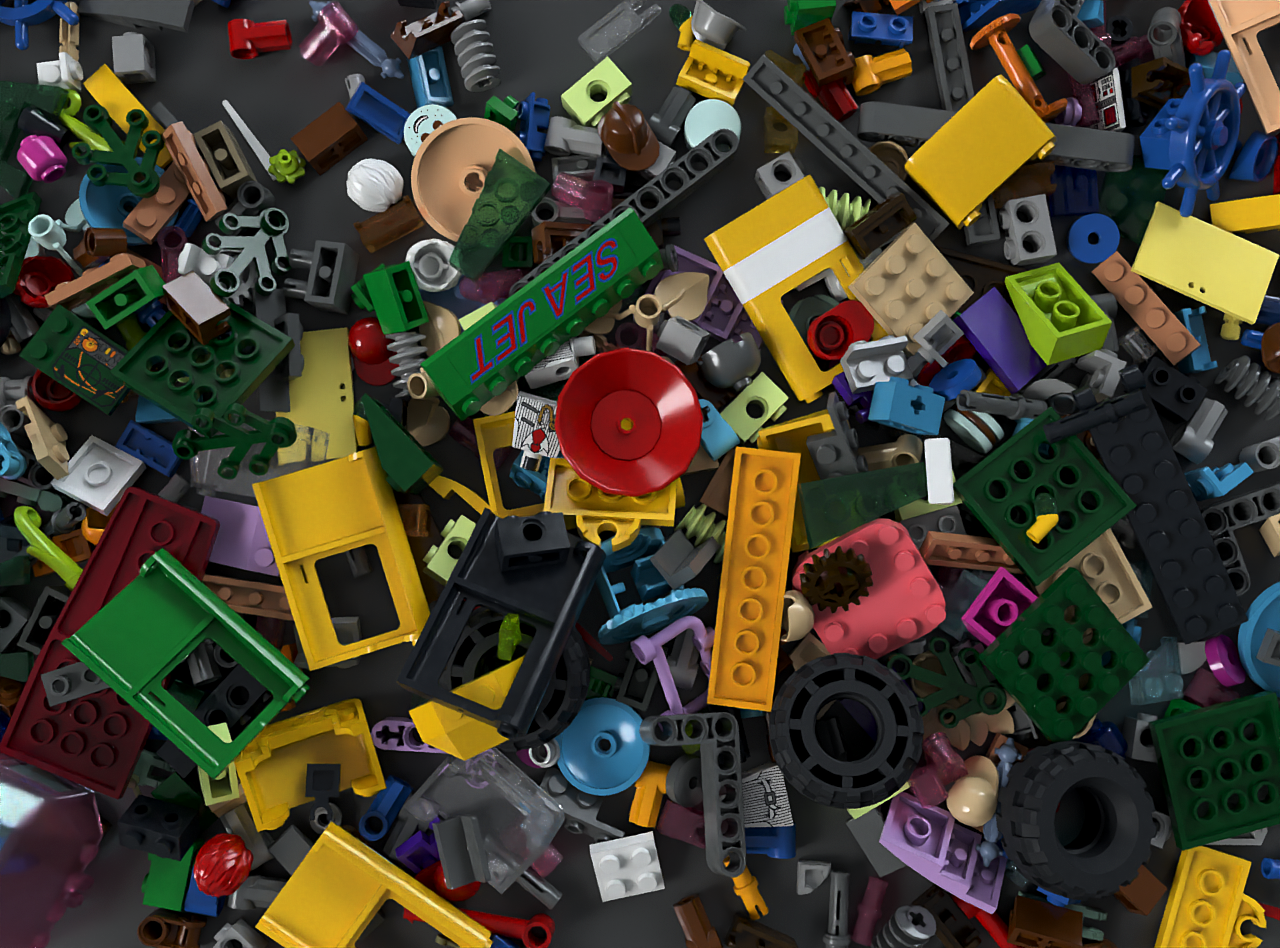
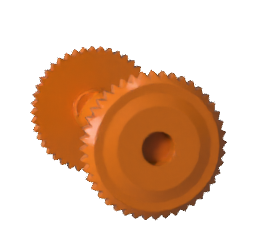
M1014 13L1003 15L978 31L973 36L970 47L972 50H977L991 44L1015 89L1042 121L1048 123L1066 109L1068 101L1066 98L1047 105L1007 34L1020 22L1021 18L1018 14Z

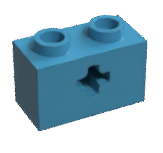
M890 377L889 382L875 383L868 420L917 435H938L946 397L934 394V389L923 385L912 387L909 386V380Z

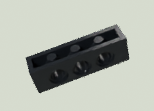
M238 664L192 714L205 726L220 724L217 721V713L219 710H222L227 715V727L233 741L234 737L231 734L239 726L244 728L256 716L253 712L260 703L263 705L268 703L273 698V695ZM241 686L249 691L250 697L247 703L239 698L238 692ZM169 739L156 752L183 779L193 774L199 776L198 765Z

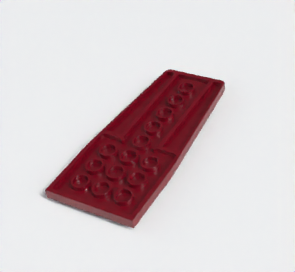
M129 487L125 490L34 663L0 743L1 753L117 800L124 796L153 725L112 688L50 707L41 674L81 662L61 642L75 634L140 575L139 571L142 565L158 550L164 548L202 582L220 528V522L217 519L138 487ZM172 672L162 681V687L167 690Z

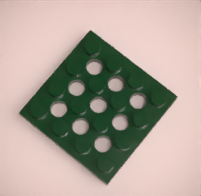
M220 296L218 297L230 308L231 315L224 320H220L216 326L225 321L230 325L229 329L225 331L232 332L228 339L217 340V336L203 346L169 310L110 371L114 379L209 439L218 430L212 427L209 430L197 429L192 423L195 411L202 407L208 408L215 415L224 419L228 405L232 403L242 405L295 347L292 338ZM187 340L183 347L178 349L172 348L176 341ZM247 346H256L253 353L249 355L241 354L242 350ZM211 354L208 361L196 363L199 356ZM165 362L161 370L157 372L150 371L154 364ZM235 369L234 374L229 378H220L224 370ZM189 377L188 382L184 386H174L179 378ZM213 392L210 400L198 402L199 397L203 393Z
M1052 407L1045 410L953 483V489L1034 587L1041 584L1137 506L1076 435L1050 445L1043 430V425L1062 419ZM1041 443H1046L1053 448L1054 455L1052 459L1047 460L1040 456L1038 447ZM1016 463L1027 465L1029 468L1027 479H1020L1015 475L1014 465ZM1062 468H1068L1074 473L1075 480L1072 485L1061 481L1059 474ZM992 482H998L1003 485L1005 495L1002 499L994 498L990 494L989 486ZM1042 487L1049 491L1051 498L1048 504H1041L1036 500L1035 491L1037 488ZM1083 493H1090L1095 497L1096 506L1093 510H1088L1082 505L1081 497ZM1013 507H1020L1025 511L1026 520L1023 524H1017L1011 519L1010 512ZM1060 512L1070 516L1072 520L1071 527L1068 530H1064L1056 524L1046 535L1047 546L1043 550L1034 547L1032 540L1026 534V531L1037 521L1036 518L1038 516L1059 514Z
M1069 567L978 656L1050 743L1070 741L1150 661L1081 573L1073 567ZM1073 605L1074 615L1069 621H1065L1064 612L1067 607ZM1050 628L1052 632L1051 638L1047 643L1042 644L1041 634L1045 629ZM1091 628L1093 632L1092 639L1084 644L1083 634L1087 629ZM1023 651H1028L1029 658L1027 663L1019 666V655ZM1065 651H1069V662L1066 665L1061 666V655ZM1110 651L1111 659L1109 663L1102 666L1101 658L1103 654ZM1046 673L1047 683L1044 687L1038 689L1037 680L1039 676ZM1087 673L1088 683L1085 687L1079 688L1080 677ZM1065 696V706L1061 710L1056 711L1057 700Z
M1267 690L1149 722L1176 847L1184 851L1280 824V709L1276 692ZM1252 722L1255 731L1250 738L1246 739L1244 737V728L1248 723ZM1222 730L1225 739L1220 746L1215 747L1213 738L1217 732ZM1193 739L1195 748L1192 753L1185 755L1183 745L1187 740ZM1260 754L1261 763L1257 769L1253 770L1250 764L1251 759L1254 755ZM1230 762L1232 770L1227 777L1222 778L1220 774L1221 767L1224 763ZM1200 770L1202 779L1199 784L1192 786L1190 777L1193 772ZM1263 785H1267L1268 794L1265 799L1259 801L1257 796L1258 790ZM1237 793L1239 801L1234 808L1229 809L1227 805L1228 798L1232 794ZM1207 801L1209 809L1206 815L1199 817L1197 808L1202 802Z

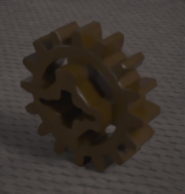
M837 546L835 553H830L826 548L823 551L824 556L812 555L813 564L804 563L805 573L800 574L802 593L804 597H807L811 606L817 603L819 611H823L827 606L830 607L832 613H835L837 607L840 606L845 611H848V604L851 602L856 605L861 604L859 596L868 597L867 587L873 586L871 578L873 574L869 563H866L864 555L856 556L852 548L846 553H843L841 546Z

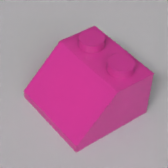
M999 567L961 620L966 629L988 647L1038 597L1006 569Z

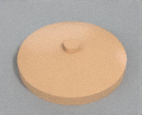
M467 117L452 120L441 125L423 141L413 161L411 187L418 210L434 230L455 242L482 245L503 239V236L510 235L526 219L536 194V171L528 149L510 129L489 119Z

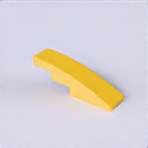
M1280 194L1214 203L1209 206L1211 225L1229 233L1245 232V234L1273 229L1280 231Z

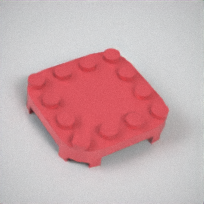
M872 516L864 519L865 524L810 553L808 550L803 552L798 557V561L792 570V590L802 593L800 574L805 573L804 563L813 564L812 555L815 554L822 557L824 556L823 551L826 548L830 553H835L837 546H841L843 553L852 548L856 556L864 555L866 563H869L873 574L871 575L873 586L867 587L868 597L859 596L861 604L856 605L851 602L848 604V611H845L840 606L837 607L835 613H832L828 606L823 611H819L817 603L812 605L815 613L813 628L831 655L834 653H849L878 659L928 634L946 618V603L940 585L914 544L908 530L901 522L897 523L891 519Z

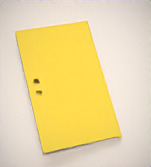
M1159 201L1156 202L1154 212L1131 271L1251 325L1254 324L1280 255L1193 216L1182 217L1179 212L1180 210Z
M349 328L303 332L300 348L301 354L304 357V369L301 377L289 381L290 412H275L276 417H285L291 420L297 431V438L292 446L278 448L279 465L340 459L358 452L352 418L353 414L355 415L351 350L348 345Z

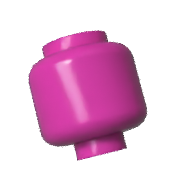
M30 135L21 141V147L17 152V159L33 180L52 183L65 174L67 158L51 137Z

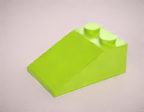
M1059 262L1005 278V285L1030 345L1047 365L1102 349L1112 321Z

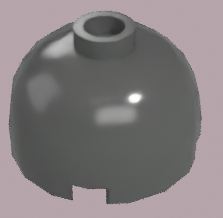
M750 332L740 334L742 341L737 343L733 342L732 339L724 341L702 355L703 361L696 362L701 374L710 384L720 389L734 387L736 391H739L753 383L750 377L759 369L761 353Z

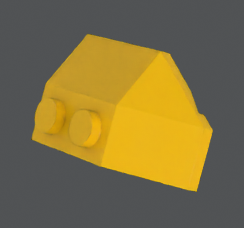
M525 655L450 692L490 709L498 710L505 701ZM431 700L409 710L410 716L424 743L464 761L509 740L497 732V728Z

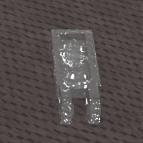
M624 0L578 37V42L598 65L607 56L611 55L640 32L644 26L655 20L661 13V8L657 4L652 5L638 16L635 11L644 5L647 0Z

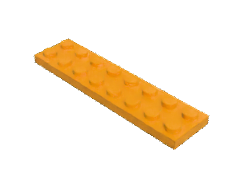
M736 446L707 704L771 712L801 458L800 453Z

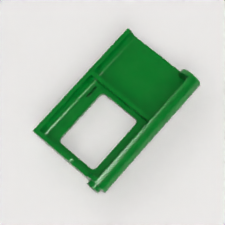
M162 548L142 565L139 571L140 575L75 634L63 640L61 644L210 777L215 779L292 699L297 703L310 690V687L307 685L310 678L169 552ZM208 639L215 642L273 695V700L231 743L223 742L162 687V681L203 641Z

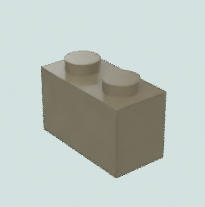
M221 120L193 134L220 189L231 199L238 197V189L244 182L250 180L257 181L233 132Z

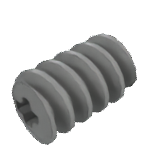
M481 19L460 24L452 31L450 36L452 43L455 45L454 51L458 56V64L462 67L461 74L465 79V87L471 92L487 91L501 83L500 79L493 78L501 71L499 66H491L496 63L497 58L496 55L489 54L494 48L492 43L487 42L490 39V34L487 31H483L486 29L487 24L486 21Z
M415 331L385 335V338L395 340V342L387 345V350L397 352L396 355L389 358V362L399 365V367L391 370V375L401 377L400 380L393 383V387L403 389L402 392L395 395V398L411 396L407 389V381L412 374L421 373L420 364L426 359L420 358V354L428 351V348L419 346L418 342L425 339L426 336Z

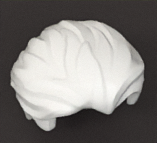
M372 158L364 159L354 165L348 172V180L346 181L347 193L364 210L385 212L392 203L394 204L401 200L404 180L398 170L388 162Z
M439 239L423 240L414 244L407 252L405 262H410L418 289L428 292L449 290L458 284L459 279L463 275V255L454 245Z

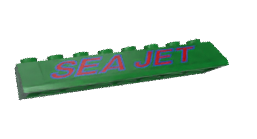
M629 207L420 365L441 398L457 417L463 421L467 417L476 414L493 397L502 394L518 378L530 373L533 367L544 358L555 354L561 345L572 337L581 334L584 328L597 318L606 315L610 308L622 299L631 296L635 289L644 282L656 277L660 270L664 268L660 250L635 211Z

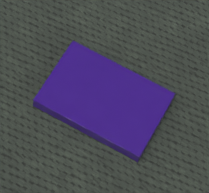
M995 287L986 292L953 320L1011 394L1019 391L1047 365L1030 345L1020 318Z

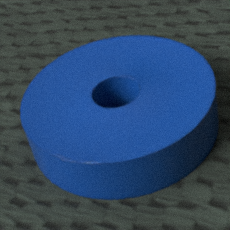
M1098 213L1078 218L1070 226L1066 237L1067 248L1070 254L1076 260L1087 264L1105 261L1115 253L1120 241V233L1116 223L1108 216ZM1090 233H1095L1098 236V241L1094 245L1088 242Z
M961 359L945 366L936 373L930 381L929 387L934 389V394L946 397L945 401L957 398L958 394H961V390L970 391L980 381L982 372L973 359Z

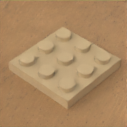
M916 223L907 226L848 286L850 291L865 306L888 335H893L894 337L907 336L909 343L903 349L907 357L914 356L921 347L913 336L940 310L950 318L974 293Z
M1111 528L1106 530L1038 586L1034 587L1027 579L1034 594L1039 597L1069 567L1076 568L1121 624L1152 608ZM1073 605L1066 608L1064 612L1065 621H1069L1073 617ZM1091 628L1087 629L1083 634L1084 644L1092 639L1093 632Z

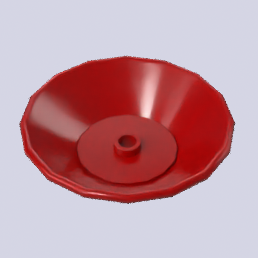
M624 347L596 354L572 372L558 396L554 426L562 455L581 479L605 493L637 497L665 489L687 471L700 448L703 415L695 388L678 366L654 352ZM624 419L631 422L632 426L628 431L621 427V421Z

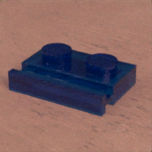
M1047 164L1051 217H1056L1057 215L1080 216L1099 212L1096 170Z

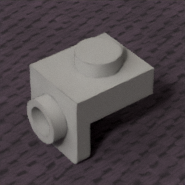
M940 310L913 338L921 345L917 351L930 364L936 360L944 368L948 362L941 355L964 332L947 314Z

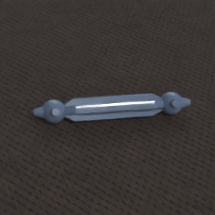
M311 0L309 2L314 14L311 18L315 22L317 20L325 21L327 27L366 60L374 66L382 67L383 72L381 76L383 78L387 76L399 79L404 78L399 65L401 60L398 57L396 59H388L386 52L343 16L331 12L333 5L330 1L325 3Z
M1010 737L1000 748H995L994 754H998L1001 760L996 766L999 774L998 795L1000 788H1006L1009 782L1007 774L1013 767L1012 763L1016 759L1021 760L1022 754L1018 753L1015 748L1014 738ZM1000 801L997 803L996 811L992 818L984 824L983 834L985 841L981 844H976L975 850L980 852L983 858V865L989 867L992 860L997 856L1003 855V850L999 849L996 844L1003 834L998 831L996 814L1001 812Z

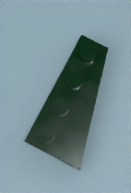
M35 191L0 205V299L14 293L31 238L28 225L38 215L42 199Z

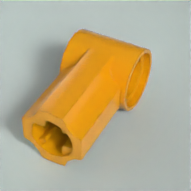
M902 48L874 58L872 55H863L855 58L857 68L854 70L852 85L856 96H863L878 90L883 84L909 77L912 74V61L909 52Z
M648 760L644 772L634 785L636 791L629 813L630 822L643 827L655 828L663 794H666V777L671 766Z

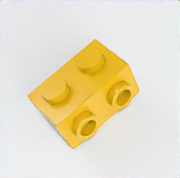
M695 39L691 46L689 57L678 75L676 85L709 99L725 101L733 107L745 81L743 78L748 73L750 62Z

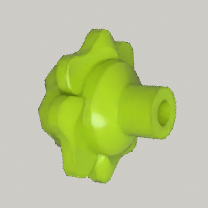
M281 149L277 155L269 158L271 166H269L268 171L276 177L279 183L287 181L289 184H293L298 177L305 175L303 167H305L306 161L300 158L295 150H291L288 153L285 149Z

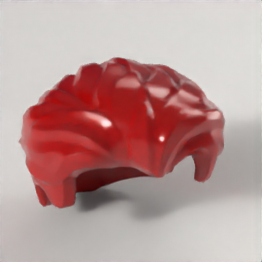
M1207 0L1184 1L1178 9L1181 15L1180 29L1183 47L1192 54L1198 56L1207 55L1222 43V32Z
M54 256L27 257L23 261L14 293L28 306L41 309L51 308L48 306L44 295L54 291L55 287L60 283L75 280V275L72 268L60 258Z
M219 833L205 842L196 856L193 872L198 889L212 897L233 894L247 880L253 863V854L245 847L244 840L238 835Z

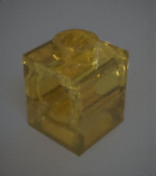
M772 106L766 107L764 114V153H786L788 151L794 153L798 144V129ZM777 122L784 123L788 130L784 132L777 131L773 124Z

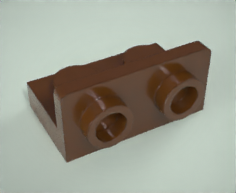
M829 17L794 31V39L819 87L841 78L844 79L846 85L853 83L854 70L857 68L855 58L852 52L846 51L843 46L844 39L838 27L834 28Z

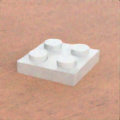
M91 435L68 462L69 475L59 480L54 478L51 484L56 490L108 516L121 500L125 490L135 483L146 469L143 461Z
M653 831L589 845L602 902L665 889Z

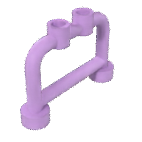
M684 616L649 639L641 635L630 643L635 657L642 664L646 665L652 660L654 662L670 710L665 711L661 715L698 713L707 706L709 684L704 693L682 707L662 645L686 629H692L694 633L692 642L702 658L700 667L709 680L713 652L711 647L714 643L715 631L709 626L705 628L703 622L695 616ZM658 722V725L661 731L663 732L662 725Z

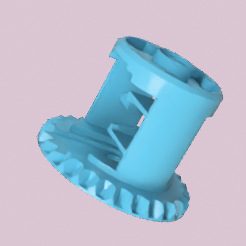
M654 526L641 527L637 538L629 546L619 551H612L611 540L614 536L601 542V549L606 553V558L595 581L611 619L602 625L598 631V638L601 644H618L637 639L641 635H649L667 627L684 616L694 614L707 604L709 598L704 590L696 587L685 589L684 585L673 590L651 562L650 558L665 542L661 529ZM633 565L630 573L642 601L670 592V594L666 598H659L652 603H646L645 605L643 603L639 605L634 603L620 610L615 594L626 591L624 583L621 582L611 586L606 573Z

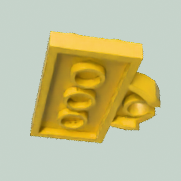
M550 458L543 512H562L564 521H576L578 534L583 541L593 543L600 548L602 545L599 534L607 530L613 531L616 535L611 540L612 551H619L629 546L637 538L641 525L674 527L677 479L663 490L637 497L609 494L581 479L565 458Z
M1203 845L1182 850L1154 948H1257L1263 941L1262 939L1251 933L1242 935L1240 932V926L1245 920H1251L1258 927L1266 928V920L1263 913L1265 910L1256 900L1243 893L1252 862Z

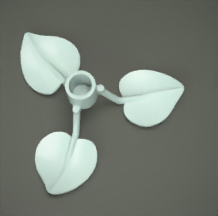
M78 198L70 205L65 214L67 224H64L60 219L54 221L45 214L35 216L29 222L28 231L32 236L25 258L34 256L46 257L44 248L57 250L80 277L82 276L83 270L63 249L66 243L64 230L79 233L82 229L85 232L90 227L82 214ZM86 303L72 309L80 317L96 318Z

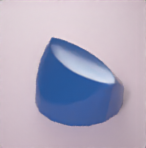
M1255 130L1241 149L1232 167L1229 179L1252 182L1263 181L1271 172L1277 158L1279 145L1277 138L1271 134L1267 135L1265 132Z

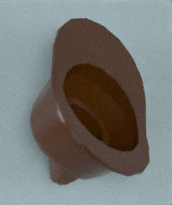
M615 101L612 108L602 116L598 123L600 139L619 166L631 171L648 169L656 162L659 156L660 145L640 109L631 104H620L618 101Z

